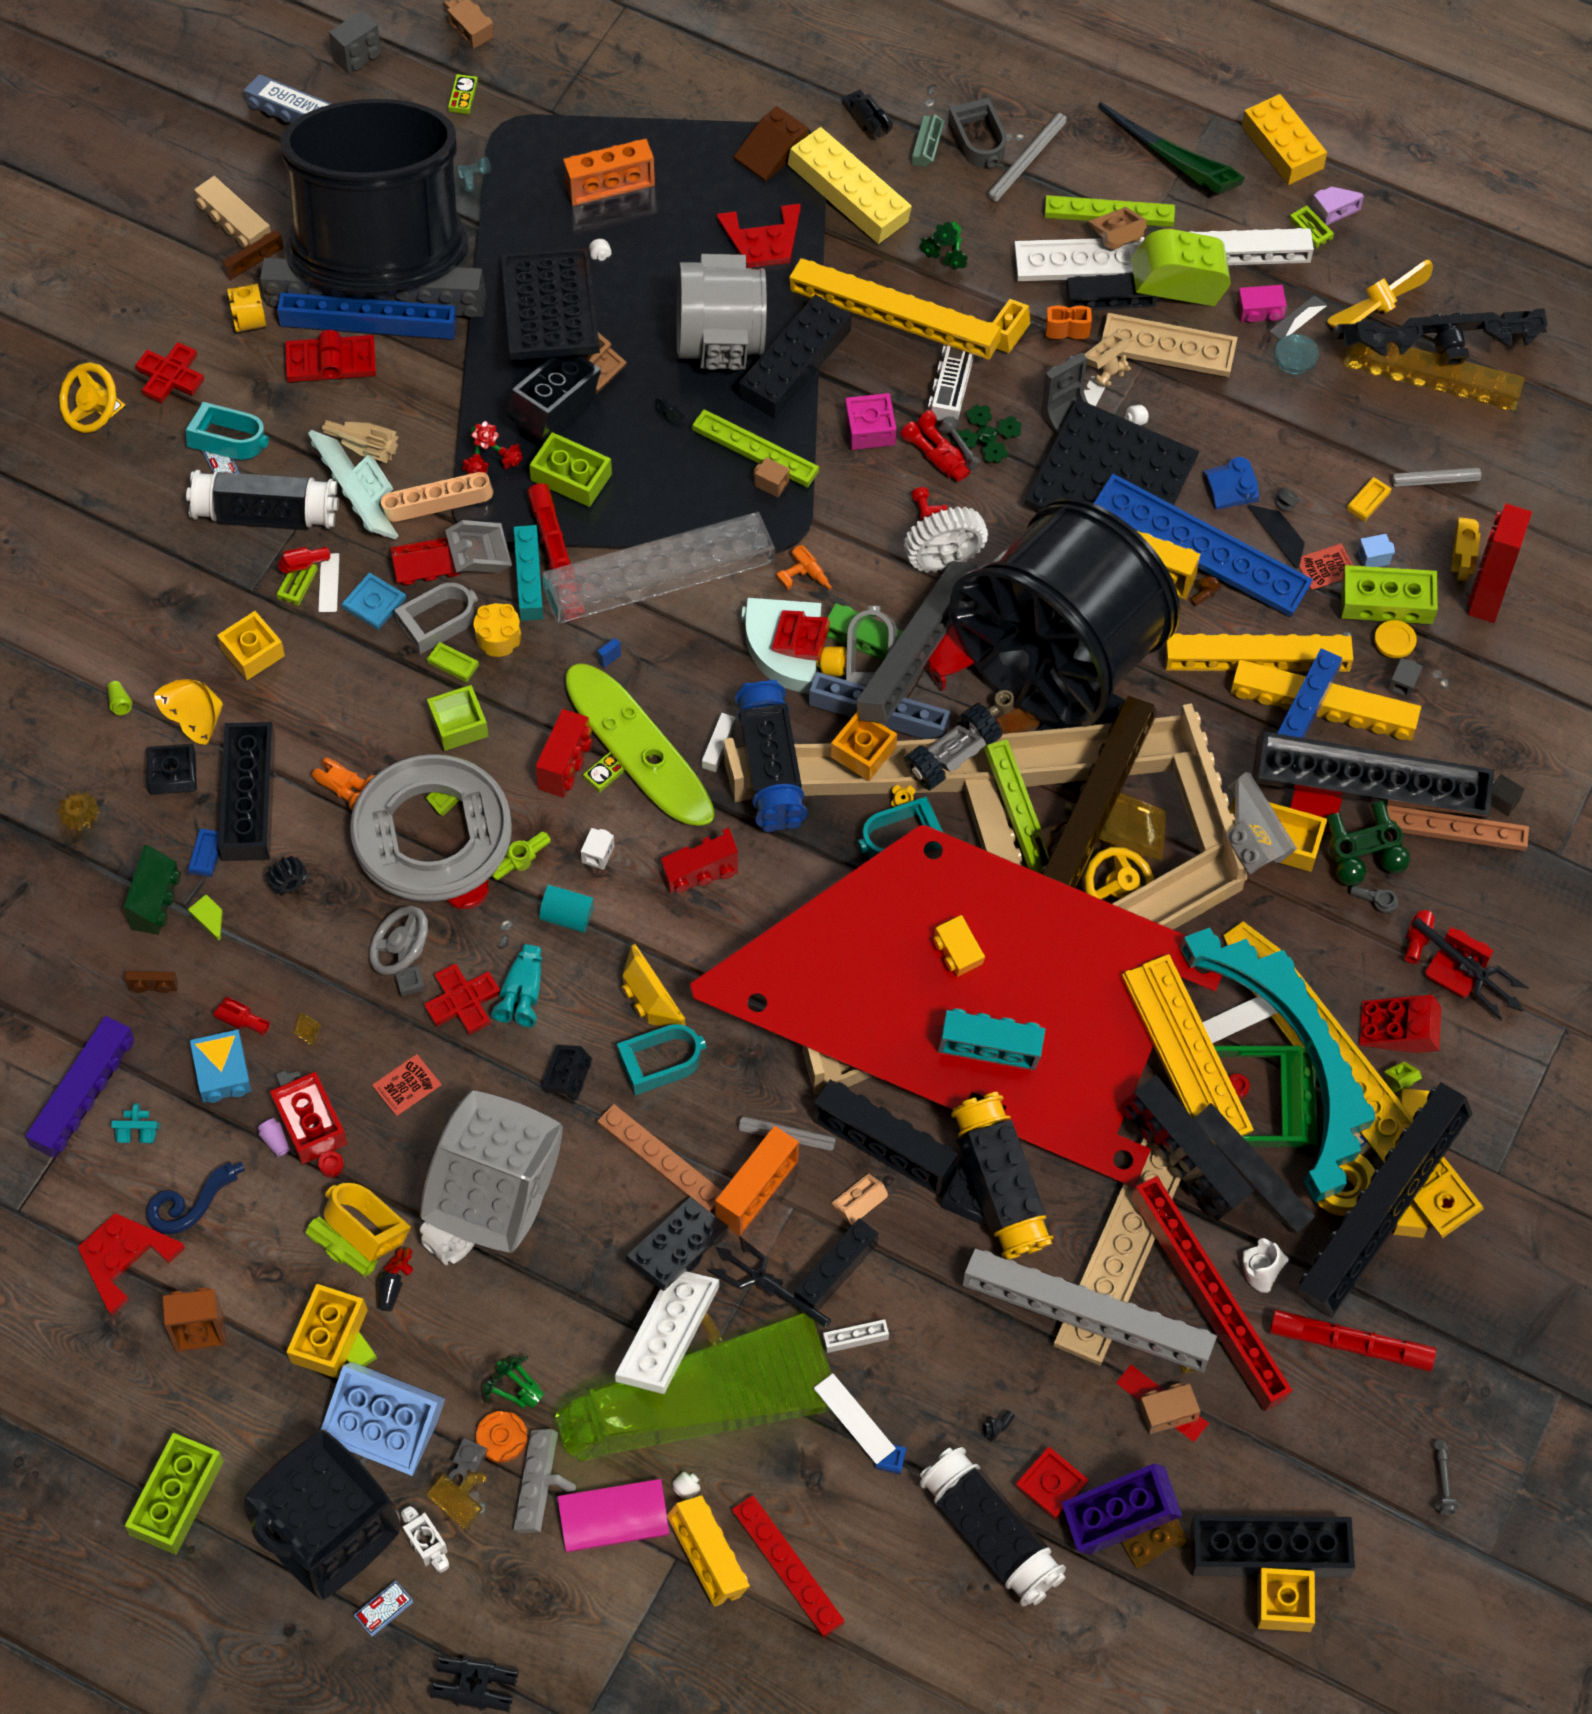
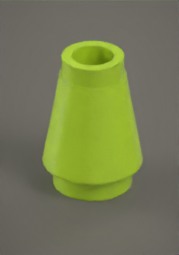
M110 682L107 685L110 710L116 715L129 713L132 709L131 698L120 682Z

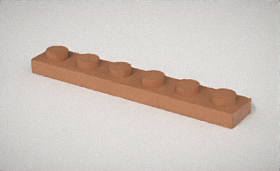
M1387 805L1390 820L1396 822L1403 833L1520 851H1526L1528 847L1529 826Z
M613 1104L597 1121L598 1126L687 1198L692 1197L712 1213L715 1209V1200L722 1193V1190L619 1107Z

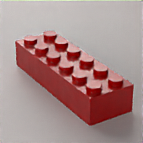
M1505 503L1502 512L1497 511L1467 602V606H1471L1469 616L1495 623L1533 511Z

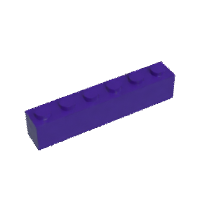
M107 1016L103 1018L25 1137L30 1147L53 1158H56L58 1153L66 1148L69 1136L72 1132L77 1131L81 1124V1118L86 1111H90L93 1107L98 1092L105 1089L108 1077L112 1071L115 1072L118 1069L124 1053L132 1048L134 1037L130 1027Z

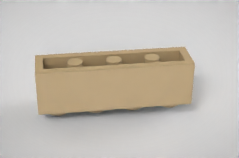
M215 176L194 189L195 203L202 211L205 210L215 223L221 224L228 235H233L241 247L245 248L247 245L261 239L264 235L271 233L270 225Z

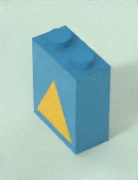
M239 1029L190 1040L203 1103H215L222 1098L231 1096L241 1097L246 1093L252 1092Z

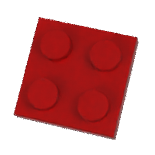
M1048 1447L1017 1481L1015 1487L1051 1518L1056 1520L1064 1511L1061 1502L1077 1496L1088 1484L1089 1479L1052 1448Z

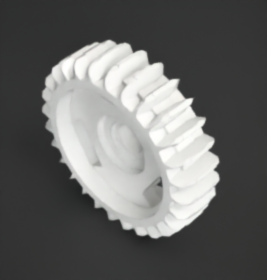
M959 506L955 509L949 507L946 511L940 509V512L936 514L932 512L930 517L924 516L922 522L917 521V526H912L911 531L907 532V537L904 539V549L910 563L914 568H918L919 571L924 570L926 573L929 571L935 573L937 570L943 572L951 561L967 562L969 558H974L975 553H980V548L985 547L988 533L985 522L977 511L967 507L962 509Z

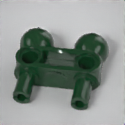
M1384 800L1371 804L1377 823L1375 827L1349 833L1345 830L1340 812L1326 817L1332 834L1331 840H1329L1330 855L1338 864L1336 876L1346 886H1357L1365 879L1366 866L1359 859L1382 852L1381 865L1384 870L1391 874H1400L1409 867L1410 853L1402 846L1403 831L1396 822L1390 820ZM1384 832H1389L1392 835V842L1385 839ZM1340 844H1345L1347 846L1348 854H1344L1340 851Z

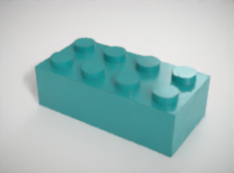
M962 1009L947 1010L942 1024L938 1052L1035 1070L1041 1058L1045 1028L1032 1022L1025 1024L1015 1023V1020L1011 1018L993 1019L990 1015L984 1013L971 1015L966 1014V1011Z

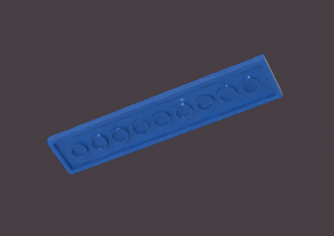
M1112 474L1094 504L1111 511L1123 519L1136 531L1148 533L1155 538L1170 541L1177 546L1189 548L1200 553L1199 569L1290 617L1293 616L1312 584V578L1115 474Z

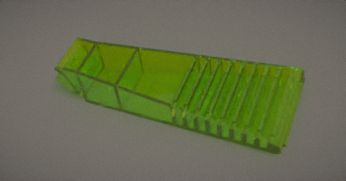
M803 1313L684 1356L665 1394L613 1381L589 1390L590 1394L580 1396L557 1411L556 1420L566 1451L571 1456L578 1457L579 1462H583L606 1454L832 1411L814 1389V1387L831 1375V1371L814 1320H811L810 1317Z

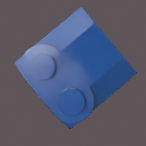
M1235 457L1229 464L1203 471L1215 510L1259 501L1258 483L1251 463L1246 458Z

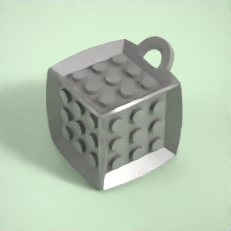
M470 1091L461 1102L452 1104L450 1108L448 1123L442 1133L425 1180L420 1209L421 1219L463 1240L503 1252H514L531 1228L552 1178L561 1145L562 1124L520 1103L484 1092Z

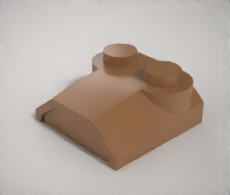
M1127 207L1088 220V225L1103 237L1104 246L1109 247V249H1118L1128 242L1139 241L1144 236V230L1147 228L1146 219Z

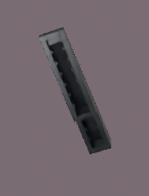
M1209 1103L1193 1118L1251 1186L1255 1194L1262 1197L1292 1233H1298L1315 1217L1309 1208L1212 1103Z

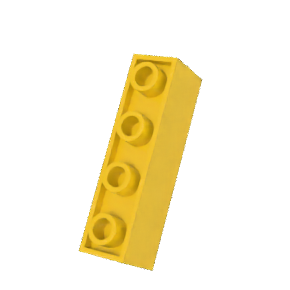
M702 1495L676 1503L668 1513L667 1518L713 1606L716 1607L723 1604L727 1598H730L731 1601L739 1599L750 1585L745 1573L742 1572L736 1561L734 1552L727 1544L722 1529L717 1525L709 1505L706 1504Z

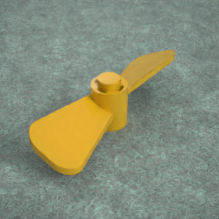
M1430 260L1423 261L1390 286L1385 278L1365 289L1370 298L1332 315L1327 320L1330 327L1335 328L1338 324L1356 323L1375 309L1378 312L1383 310L1384 314L1396 307L1394 303L1397 302V296L1423 285L1430 278L1433 270L1432 262Z

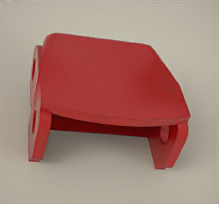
M953 624L924 666L931 680L941 691L946 689L945 676L957 673L974 663L960 644Z

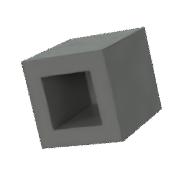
M1401 658L1388 691L1410 700L1423 666L1415 661Z

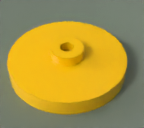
M1398 620L1382 623L1377 628L1374 637L1377 649L1383 655L1390 658H1404L1414 650L1417 641L1412 627Z

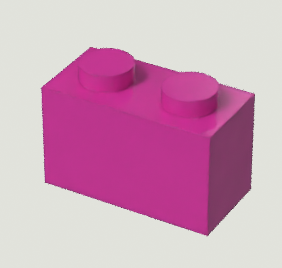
M1283 285L1239 288L1237 305L1240 321L1257 322L1284 319L1287 304Z

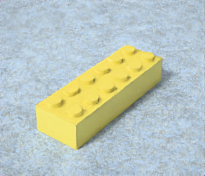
M822 127L790 148L788 166L876 243H881L908 223L912 206Z

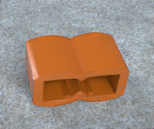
M1059 305L1048 307L1045 323L1046 337L1052 339L1066 337L1085 339L1090 337L1091 308L1086 306L1068 308Z

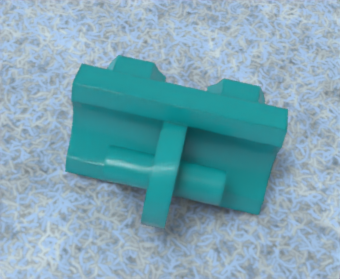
M134 1103L133 1110H124V1118H132V1121H112L111 1128L115 1129L117 1143H131L132 1130H140V1143L154 1144L157 1130H161V1123L157 1121H141V1118H149L150 1112L141 1111L140 1103Z

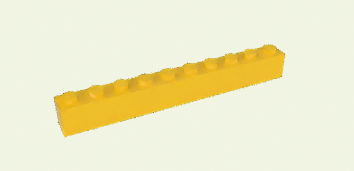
M801 258L790 275V288L792 292L809 298L816 294L841 309L988 360L991 359L1001 341L1000 326L994 323L985 322L974 316L965 315L953 309L936 305L933 302L918 299L913 295H907L872 281L857 278L852 274H846L834 268L819 265L814 261Z

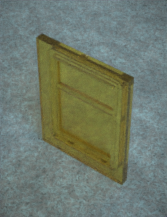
M1120 793L1099 839L1119 847H1125L1142 856L1161 862L1163 858L1167 811Z

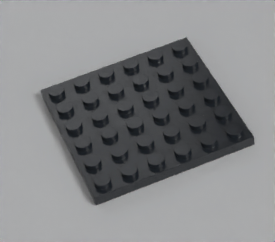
M1077 398L1024 504L1040 511L1049 502L1062 498H1075L1094 503L1112 474H1115L1174 505L1200 451Z

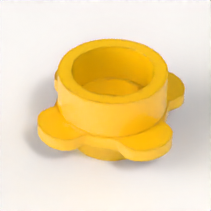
M895 785L892 788L894 798L891 801L892 806L896 807L913 801L915 788L911 785L908 787Z

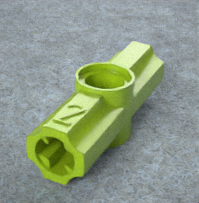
M321 1217L313 1219L305 1232L306 1236L324 1248L325 1252L339 1264H346L364 1278L373 1272L378 1263V1259L372 1262L366 1259Z

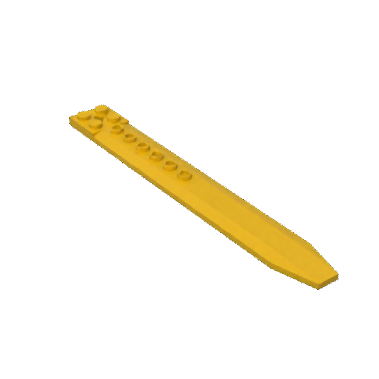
M1241 922L1224 935L1227 945L1247 939L1250 945L1255 947L1258 959L1281 951L1280 948L1245 922ZM1295 968L1297 975L1303 979V977ZM1304 980L1309 997L1313 998L1316 1002L1317 1011L1321 1019L1326 1021L1332 1039L1340 1047V1054L1344 1061L1349 1063L1352 1076L1363 1089L1365 1100L1375 1111L1376 1119L1370 1128L1361 1131V1133L1385 1163L1386 1154L1390 1149H1395L1399 1143L1400 1134L1405 1128L1410 1127L1413 1117ZM1251 990L1254 996L1258 997V995ZM1279 1013L1271 1016L1293 1046L1305 1048L1295 1031ZM1444 1156L1413 1200L1442 1238L1484 1209ZM1445 1198L1448 1200L1454 1199L1453 1206L1451 1208L1441 1207L1444 1204L1442 1200Z

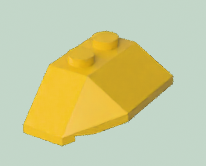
M633 944L623 972V986L621 988L627 999L631 998L633 1000L636 1013L640 1018L644 1017L648 1024L661 1027L673 1024L686 1026L685 1017L637 945Z

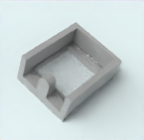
M462 520L445 530L456 573L478 571L498 574L512 566L501 523Z

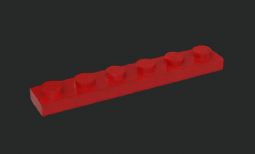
M754 1495L733 1508L732 1514L822 1638L845 1623L843 1617Z

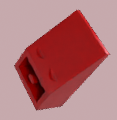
M1433 994L1362 1001L1359 1045L1411 1053L1439 1051L1442 1007Z

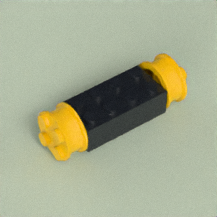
M993 1092L985 1095L984 1099L979 1101L976 1098H972L962 1102L961 1106L953 1109L951 1116L956 1117L961 1130L958 1133L960 1138L957 1141L990 1234L994 1233V1237H999L1004 1251L1001 1253V1257L1013 1260L1027 1252L1032 1254L1041 1251L1042 1248L1052 1244L1051 1240L1054 1237L1049 1236L1044 1223L1046 1213L1013 1121L1009 1115H1005L1001 1103L1004 1098L1002 1095L999 1096L998 1092Z

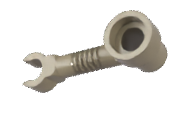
M1007 690L999 691L995 696L994 705L987 709L991 712V716L998 713L1009 715L1014 705L1013 694ZM961 718L957 720V726L962 725L963 721Z

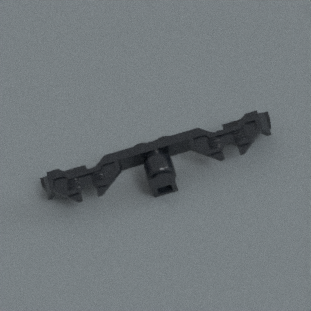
M1544 308L1531 311L1504 312L1501 316L1494 312L1472 314L1457 312L1444 316L1442 314H1434L1430 317L1409 318L1401 327L1381 328L1380 321L1338 324L1331 332L1332 340L1344 339L1346 347H1351L1361 342L1381 356H1386L1387 343H1395L1398 346L1399 354L1403 355L1423 334L1437 333L1434 337L1435 349L1438 354H1441L1439 358L1441 366L1462 365L1469 357L1468 348H1464L1465 338L1463 331L1483 329L1484 333L1507 347L1513 345L1511 336L1517 333L1522 336L1524 346H1527L1540 332H1547L1546 326L1548 323Z

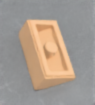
M868 1173L831 1204L849 1224L853 1225L859 1218L861 1219L886 1199L888 1193L884 1184Z

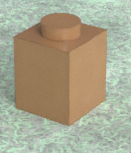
M766 457L762 464H758L754 470L755 487L779 497L789 483L790 469Z

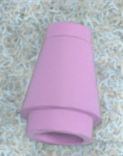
M275 1118L265 1121L258 1127L260 1138L277 1157L283 1156L290 1151L281 1123L277 1122Z

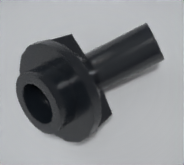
M1007 1410L1000 1420L987 1416L986 1421L982 1423L984 1437H988L990 1442H994L998 1435L1008 1428L1015 1414Z

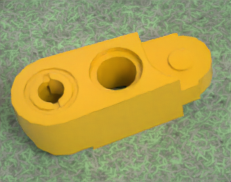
M1458 517L1455 527L1451 571L1458 572L1457 580L1467 582L1469 574L1474 575L1479 554L1480 533H1478L1479 524L1476 520Z

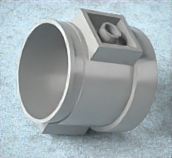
M701 254L700 263L679 262L676 303L678 359H701V368L711 370L745 369L747 356H762L764 354L767 314L765 269L746 268V255Z

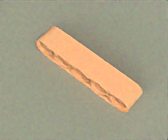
M477 472L387 493L382 497L381 505L388 520L398 522L485 502L492 498L493 488L488 475L483 472Z

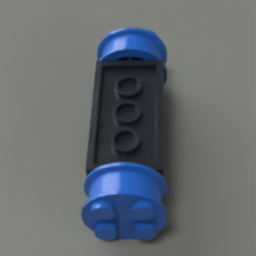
M773 679L755 683H744L735 694V702L740 707L738 720L741 724L753 794L752 802L753 806L758 810L755 820L757 825L766 832L798 828L808 814L807 808L802 804L804 791L802 790L790 723L789 707L784 702L786 690L783 685Z

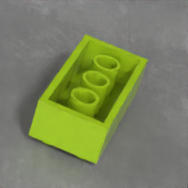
M172 1433L125 1524L129 1536L177 1555L224 1463L221 1453L181 1435Z

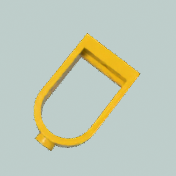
M342 1183L337 1186L333 1185L327 1190L325 1196L329 1200L324 1209L325 1220L370 1262L403 1245L411 1226L369 1189L354 1183ZM340 1204L356 1208L383 1232L375 1236Z

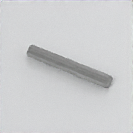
M1480 468L1395 473L1393 474L1392 482L1393 486L1399 487L1479 481L1481 479Z
M741 1117L739 1122L740 1131L767 1136L771 1129L776 1126L798 1140L799 1144L832 1151L836 1143V1137L753 1118Z

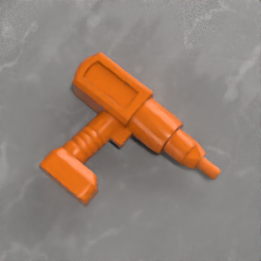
M803 545L795 547L791 552L792 559L797 564L785 571L782 570L776 573L777 581L786 591L793 586L791 577L798 573L802 576L808 573L812 579L817 580L829 590L832 589L827 577L824 575V571Z

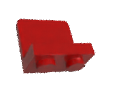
M1451 927L1446 934L1445 940L1465 957L1471 954L1475 962L1479 961L1481 967L1486 969L1494 952L1493 949L1486 943L1469 937L1463 930ZM1441 948L1425 972L1427 978L1463 998L1468 997L1475 986L1473 978L1466 976L1467 973L1457 970L1460 964Z

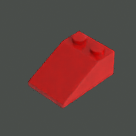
M316 1072L270 1091L302 1165L319 1158L326 1152L335 1151L348 1145L343 1127Z

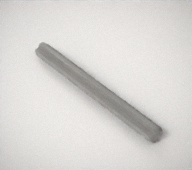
M1061 113L1056 114L988 192L989 199L996 202L1064 126L1067 119L1065 115Z

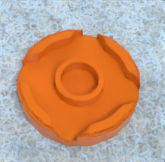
M495 1411L486 1415L480 1421L476 1432V1444L489 1449L486 1455L488 1460L497 1463L509 1462L516 1459L524 1451L527 1444V1429L523 1420L516 1414Z

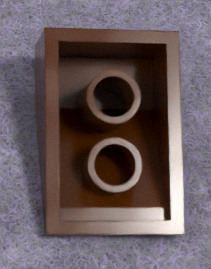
M776 106L760 120L734 155V160L766 182L788 163L790 148L808 136L809 128Z

